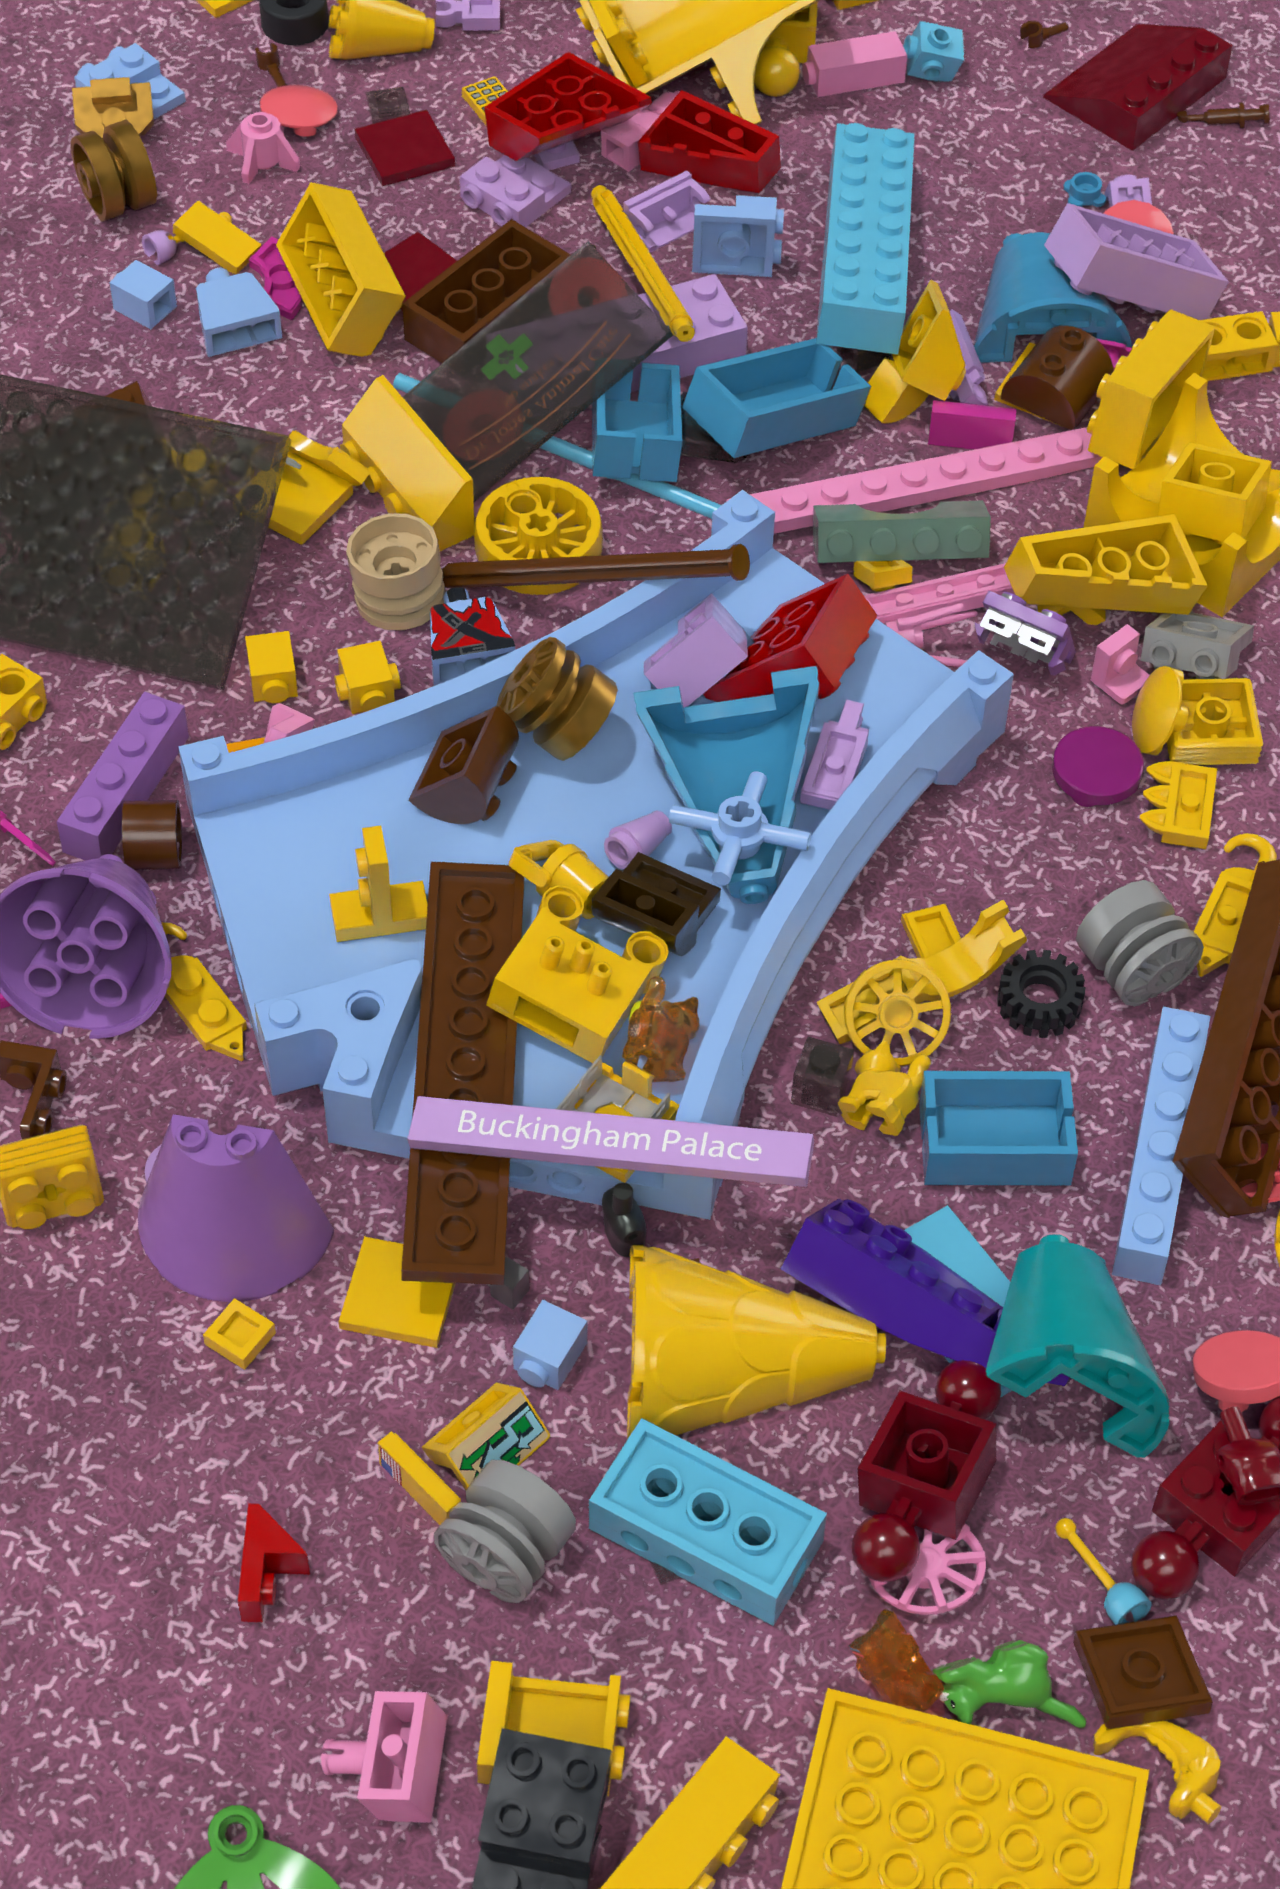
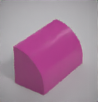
M933 400L928 445L980 449L1010 443L1013 441L1016 408Z

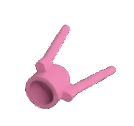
M958 603L913 617L898 618L896 621L884 622V624L917 647L923 648L922 630L975 617L978 613L976 610L962 612L964 605ZM930 655L947 667L959 668L967 661Z

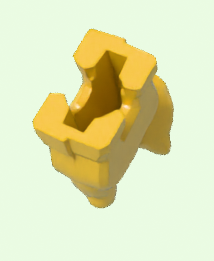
M882 1041L876 1049L866 1052L856 1061L855 1072L859 1076L853 1083L849 1095L841 1097L838 1101V1106L842 1112L841 1115L846 1124L859 1130H864L870 1118L875 1115L884 1118L883 1123L879 1127L883 1134L898 1136L903 1128L906 1116L916 1107L919 1101L918 1092L922 1086L924 1071H927L931 1065L930 1058L923 1054L919 1055L911 1062L906 1074L900 1072L901 1067L895 1062L890 1052L888 1041Z

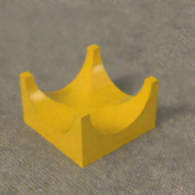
M1193 373L1184 381L1179 401L1167 426L1147 455L1130 472L1120 477L1118 471L1119 464L1106 456L1094 465L1083 528L1157 517L1162 480L1189 442L1243 454L1225 437L1212 415L1207 396L1208 380ZM1271 469L1265 508L1245 539L1232 532L1221 545L1209 538L1193 534L1185 535L1208 585L1197 603L1220 617H1223L1280 560V470Z

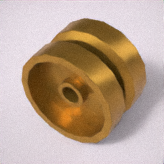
M128 120L104 127L103 138L93 130L71 138V154L77 178L85 198L100 221L122 215L125 203L133 210H138L157 202V187L151 162L139 134Z

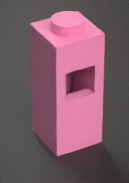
M896 31L809 45L807 62H804L802 65L803 79L806 86H813L817 97L905 83L907 54Z

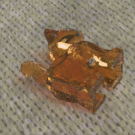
M659 976L651 978L648 991L639 1009H636L630 1018L628 1040L623 1049L622 1057L627 1062L637 1066L639 1056L645 1055L647 1061L642 1069L655 1076L652 1082L684 1080L686 1075L683 1069V1060L688 1049L689 1040L693 1039L699 1031L697 997H691L683 1002L674 1003L666 1000L662 1001L666 992L665 980Z

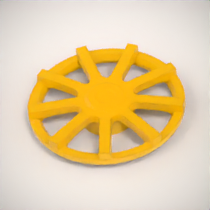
M893 959L877 963L860 973V976L852 984L844 1002V1021L851 1041L863 1054L871 1049L861 1039L878 1028L882 1027L885 1029L882 1041H888L889 1046L895 1033L901 1034L908 1057L894 1058V1060L900 1066L910 1065L921 1054L929 1056L942 1043L951 1021V1004L945 986L931 970L913 961ZM893 969V992L888 994L873 976ZM902 969L912 970L922 975L908 993L902 992ZM928 982H931L937 989L941 1000L916 1004L915 997ZM865 983L880 998L879 1004L855 1001ZM943 1009V1019L939 1031L920 1021L918 1014ZM853 1010L875 1013L877 1019L856 1031L853 1021ZM913 1027L934 1038L925 1049L918 1053L909 1034V1030Z

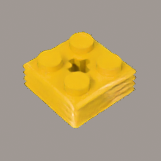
M1249 678L1184 679L1181 705L1187 707L1188 719L1183 730L1180 732L1173 731L1167 741L1170 761L1192 765L1257 764L1260 752L1262 751L1263 739L1251 680Z
M77 1125L0 1145V1201L8 1226L12 1228L34 1229L43 1225L47 1219L65 1214L74 1217L87 1215L96 1206H100L104 1202V1195L87 1126Z

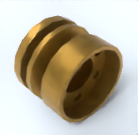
M548 637L533 647L518 663L499 694L496 706L498 705L515 723L518 731L528 733L534 730V742L556 759L564 761L583 749L599 731L615 703L618 689L616 682L594 666L586 664L580 667L581 661L577 653L566 650L565 644L557 638Z

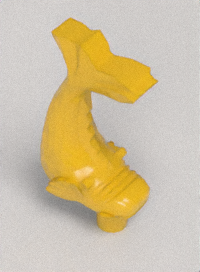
M1167 1721L1106 1729L1105 1724L1100 1726L1094 1735V1755L1109 1752L1128 1737L1140 1736L1145 1737L1151 1745L1156 1746L1159 1752L1163 1753L1166 1759L1172 1763V1770L1175 1771L1173 1778L1177 1786L1170 1796L1168 1804L1171 1815L1182 1819L1192 1811L1207 1824H1210L1218 1816L1222 1806L1208 1795L1217 1786L1221 1761L1217 1751L1211 1744L1189 1730Z

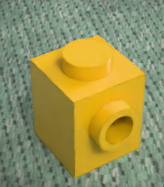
M381 640L337 649L339 675H334L336 692L340 702L348 700L352 714L366 712L395 701L394 690L401 689L399 672L396 663L388 664Z

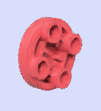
M1239 1330L1222 1333L1206 1340L1197 1348L1193 1356V1373L1197 1386L1207 1395L1217 1399L1218 1406L1222 1411L1231 1407H1239L1240 1411L1243 1412L1248 1409L1249 1404L1263 1403L1279 1397L1280 1338L1261 1331Z

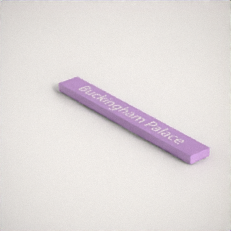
M422 1096L417 1097L407 1139L410 1148L800 1187H807L814 1148V1136L810 1133Z

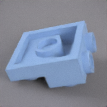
M136 43L127 48L122 46L114 48L107 59L96 65L92 63L83 65L74 77L76 87H90V80L121 77H129L130 84L150 82L154 119L186 102L185 93L161 74L159 61Z
M736 195V206L695 204L692 272L772 277L773 264H781L782 240L774 239V235L783 234L784 209H776L777 198Z

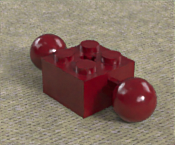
M955 1360L941 1371L935 1387L937 1403L899 1391L858 1466L859 1506L876 1511L879 1514L870 1516L856 1529L852 1539V1555L860 1571L875 1581H897L913 1570L920 1553V1543L914 1529L915 1526L956 1540L996 1463V1423L985 1419L990 1417L999 1405L1001 1384L986 1377V1368L976 1362Z
M1280 1396L1266 1405L1259 1419L1260 1438L1273 1441L1279 1451ZM1222 1420L1216 1424L1159 1485L1152 1512L1175 1529V1531H1158L1145 1536L1136 1545L1131 1558V1571L1135 1582L1142 1591L1151 1597L1170 1600L1186 1594L1194 1586L1199 1575L1198 1553L1200 1551H1203L1235 1577L1280 1528V1498L1266 1503L1239 1505L1231 1483L1219 1469L1216 1459L1217 1451L1222 1446L1230 1443Z

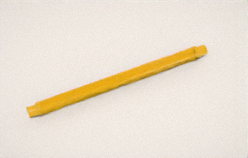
M599 185L594 187L591 192L593 206L604 224L607 225V229L627 262L633 268L635 275L655 308L660 312V316L669 331L682 342L691 340L695 334L691 317L628 216L623 212V208L615 195L605 186Z

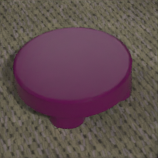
M1102 726L1082 727L1066 734L1057 744L1052 762L1053 776L1059 787L1071 796L1076 804L1084 807L1110 805L1127 799L1138 790L1144 768L1142 753L1134 741L1117 730Z

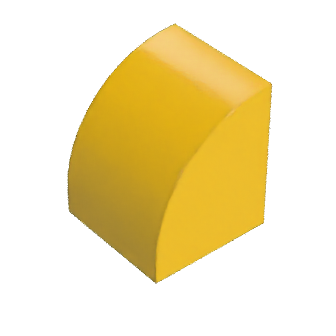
M884 358L868 382L871 385V389L864 406L881 423H893L914 412L926 400L929 394L902 382L895 362Z

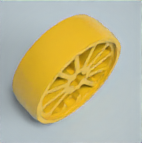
M549 477L517 479L495 489L482 502L474 525L475 552L478 562L601 556L603 526L600 513L590 496L571 483ZM560 513L563 514V516L557 519L555 514ZM580 583L502 587L523 594L547 595L568 590Z

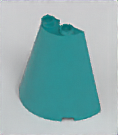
M1057 1234L1047 1235L1040 1240L1038 1245L1027 1248L1018 1254L986 1366V1377L1026 1398L1060 1373L1065 1374L1123 1406L1121 1411L1102 1423L1103 1438L1105 1441L1135 1457L1145 1458L1163 1440L1170 1423L1169 1399L1165 1387L1109 1274L1105 1260L1084 1246L1069 1243L1065 1236Z

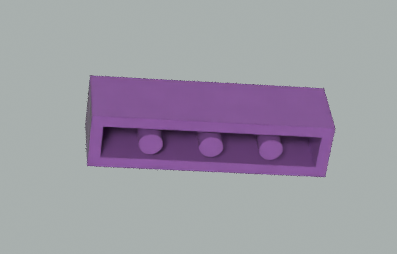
M147 692L142 694L57 820L63 853L82 860H90L114 852L122 840V808L124 801L148 800L178 755V746H183L189 738L184 705Z

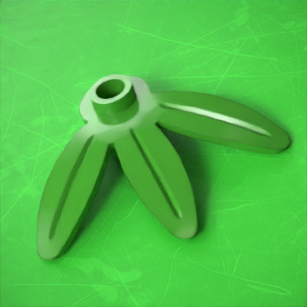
M243 1805L227 1806L213 1817L208 1828V1841L212 1850L204 1855L174 1888L220 1889L223 1882L226 1881L227 1889H264L260 1874L264 1873L280 1889H341L337 1882L312 1860L289 1847L264 1839V1827L260 1817L252 1809ZM233 1824H241L247 1830L246 1839L239 1845L230 1844L225 1837L227 1829Z

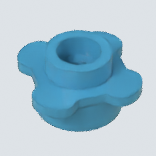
M1077 173L1072 179L1064 183L1063 189L1069 194V204L1079 207L1086 205L1101 207L1106 203V196L1101 193L1102 181L1100 177L1093 173Z

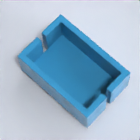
M609 360L596 362L595 375ZM611 361L594 379L593 476L609 479H631V474H639L640 480L677 482L682 448L679 365L642 363L638 399L636 402L630 401L634 362Z
M924 1071L919 1100L921 1139H923L924 1185L1071 1186L1078 1149L1075 1117H1072L1074 1107L1070 1071Z

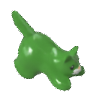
M1014 1640L996 1646L992 1657L987 1662L972 1657L954 1661L932 1670L935 1679L946 1683L939 1691L940 1700L951 1713L957 1716L959 1722L971 1724L973 1714L986 1703H1002L1010 1706L1036 1708L1041 1712L1065 1720L1078 1728H1085L1087 1723L1085 1717L1074 1706L1052 1697V1681L1047 1670L1049 1657L1038 1645Z

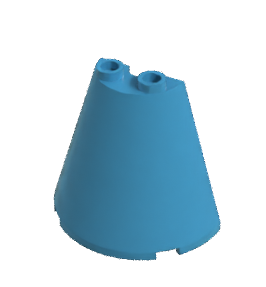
M1034 232L1024 235L1015 233L1004 239L1003 247L999 250L994 260L974 342V348L980 362H1012L1016 335L1045 334L1049 329L1062 325L1073 326L1088 333H1093L1092 336L1097 339L1126 344V347L1132 348V342L1127 327L1106 297L1092 292L1091 295H1085L1075 290L1070 285L1071 279L1067 274L1054 264V257L1044 246L1051 233Z

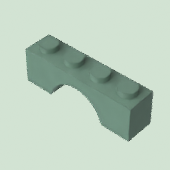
M983 500L943 501L932 509L907 514L874 512L856 504L813 505V547L818 563L989 558L991 516Z

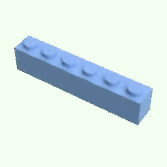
M1163 1006L1153 1049L1112 1275L1161 1285L1169 1257L1183 1173L1172 1161L1205 1050L1211 1017L1209 1015Z

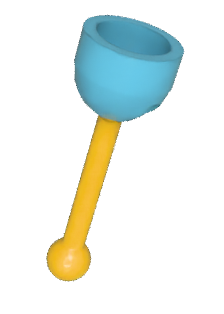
M1069 1518L1060 1519L1055 1526L1057 1535L1060 1538L1069 1540L1107 1588L1108 1592L1104 1608L1111 1621L1115 1625L1130 1623L1124 1619L1130 1611L1132 1612L1134 1622L1145 1617L1150 1611L1152 1603L1144 1592L1132 1583H1115L1076 1534L1075 1523Z

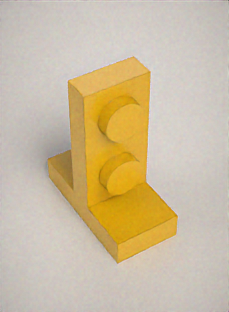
M380 825L362 828L363 848L355 849L358 876H366V878L357 879L358 890L329 894L336 941L341 942L426 929L428 904L423 880L390 885L389 865L382 827Z

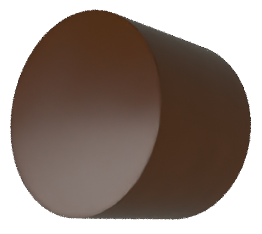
M179 800L124 801L122 808V845L124 863L134 870L181 868L182 822ZM177 842H179V847H178V848H179V857H178Z

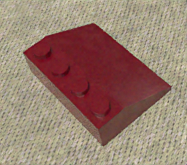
M1136 24L1043 94V98L1133 151L1176 118L1178 112L1185 111L1226 79L1233 45L1202 27Z

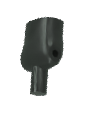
M624 1182L618 1183L614 1188L607 1190L603 1194L602 1208L605 1233L612 1248L619 1255L630 1257L632 1245L645 1246L646 1223L640 1207L633 1198L631 1185Z

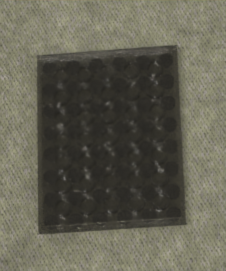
M0 374V640L224 690L290 449L291 439L289 436Z

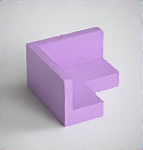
M711 593L678 621V634L644 661V675L657 689L679 686L683 707H688L748 657L746 632Z

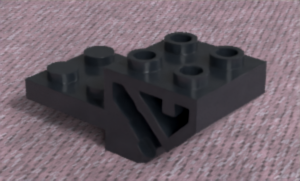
M502 1728L478 1836L480 1853L472 1889H589L601 1837L602 1825L599 1822L608 1793L613 1758L612 1750Z

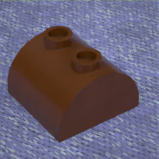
M1062 325L1053 327L1041 337L1002 388L1001 399L1069 430H1075L1099 399L1096 397V393L1103 376L1106 373L1110 375L1113 373L1112 360L1104 346L1088 332L1073 326Z
M497 705L441 731L408 801L429 816L449 823L469 824L480 819L482 821L489 819L497 811L501 802L494 795L497 787L508 782L517 768L516 764L510 760L519 741L518 729L513 720Z

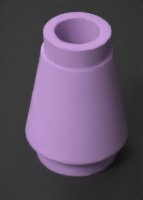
M654 811L651 814L612 828L609 832V837L604 842L607 857L616 867L624 870L638 852L650 856L666 836L672 832L669 818L661 811Z

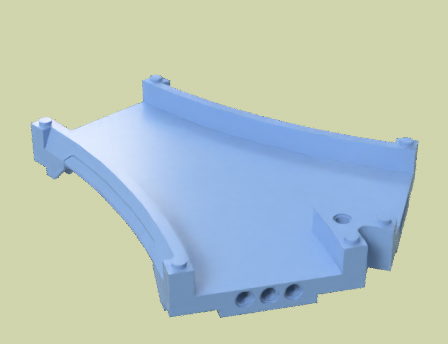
M741 490L712 512L711 537L691 550L730 549L735 544L744 545L749 553L750 569L747 577L742 581H736L731 576L645 580L603 606L551 634L451 680L378 708L296 735L230 753L224 736L178 746L187 806L272 1096L318 1084L320 1092L323 1091L329 1143L408 1159L410 1157V1146L407 1139L413 1115L426 929L341 942L336 941L329 894L358 890L357 879L366 878V876H358L355 849L363 848L362 828L381 825L388 858L390 885L423 880L427 904L431 862L508 865L515 847L535 842L556 840L564 845L574 844L587 854L588 859L608 877H610L615 869L624 871L616 867L605 853L604 842L609 837L610 830L651 814L654 811H661L669 818L672 805L686 807L670 781L665 770V764L636 713L633 693L657 689L644 675V661L678 634V621L711 593L746 632L747 647L754 644L750 638L752 634L780 604L825 584L773 548L775 511L744 490ZM875 619L868 631V639L859 646L854 654V663L844 671L840 678V687L826 698L819 699L817 697L806 743V759L794 801L796 816L792 828L811 832V841L808 851L787 847L777 889L769 895L768 899L757 904H746L741 902L740 899L733 897L726 885L715 883L712 880L715 866L691 827L671 823L672 832L666 836L649 856L721 888L720 901L698 929L695 946L683 956L669 952L656 987L647 993H643L639 999L652 1000L660 1010L662 1034L658 1044L652 1049L636 1047L630 1036L628 1016L603 1055L602 1062L611 1066L613 1073L622 1077V1064L625 1061L631 1062L654 1075L652 1094L662 1100L669 1093L670 1100L679 1104L675 1121L738 1126L745 1088L778 1010L803 962L853 881L915 801L932 782L936 785H957L976 766L977 757L1005 732L1014 677L1011 671L978 650L954 672L878 619ZM548 637L557 638L565 644L566 650L574 651L579 655L580 667L586 664L592 665L616 682L618 691L615 703L607 719L588 744L573 757L564 761L556 759L534 742V730L528 733L518 731L519 741L510 759L516 764L517 768L508 782L497 787L494 795L501 802L497 811L485 821L480 819L469 824L449 823L429 816L408 801L441 731L495 707L499 694L515 667L542 640ZM702 694L689 706L715 703V701L705 698ZM846 700L864 703L861 728L869 729L868 745L858 775L831 810L800 803L801 789L824 722L828 723L829 720L839 722ZM548 858L536 861V863L543 867ZM526 878L524 880L522 937L536 918L542 896L536 891V885ZM581 917L576 932L621 957L628 938L632 935L595 917L591 919ZM694 1013L697 1014V1021H696V1022H695L694 1019H693ZM678 1015L684 1016L685 1022L683 1024L677 1021ZM517 1023L513 1105L556 1109L568 1093L575 1089L582 1076L593 1063ZM695 1029L696 1035L691 1039H687V1032ZM510 1158L509 1187L602 1205L603 1194L607 1190L614 1188L616 1184L622 1183V1181L595 1166ZM635 1170L626 1183L631 1185L633 1198L639 1206L710 1220L723 1179Z

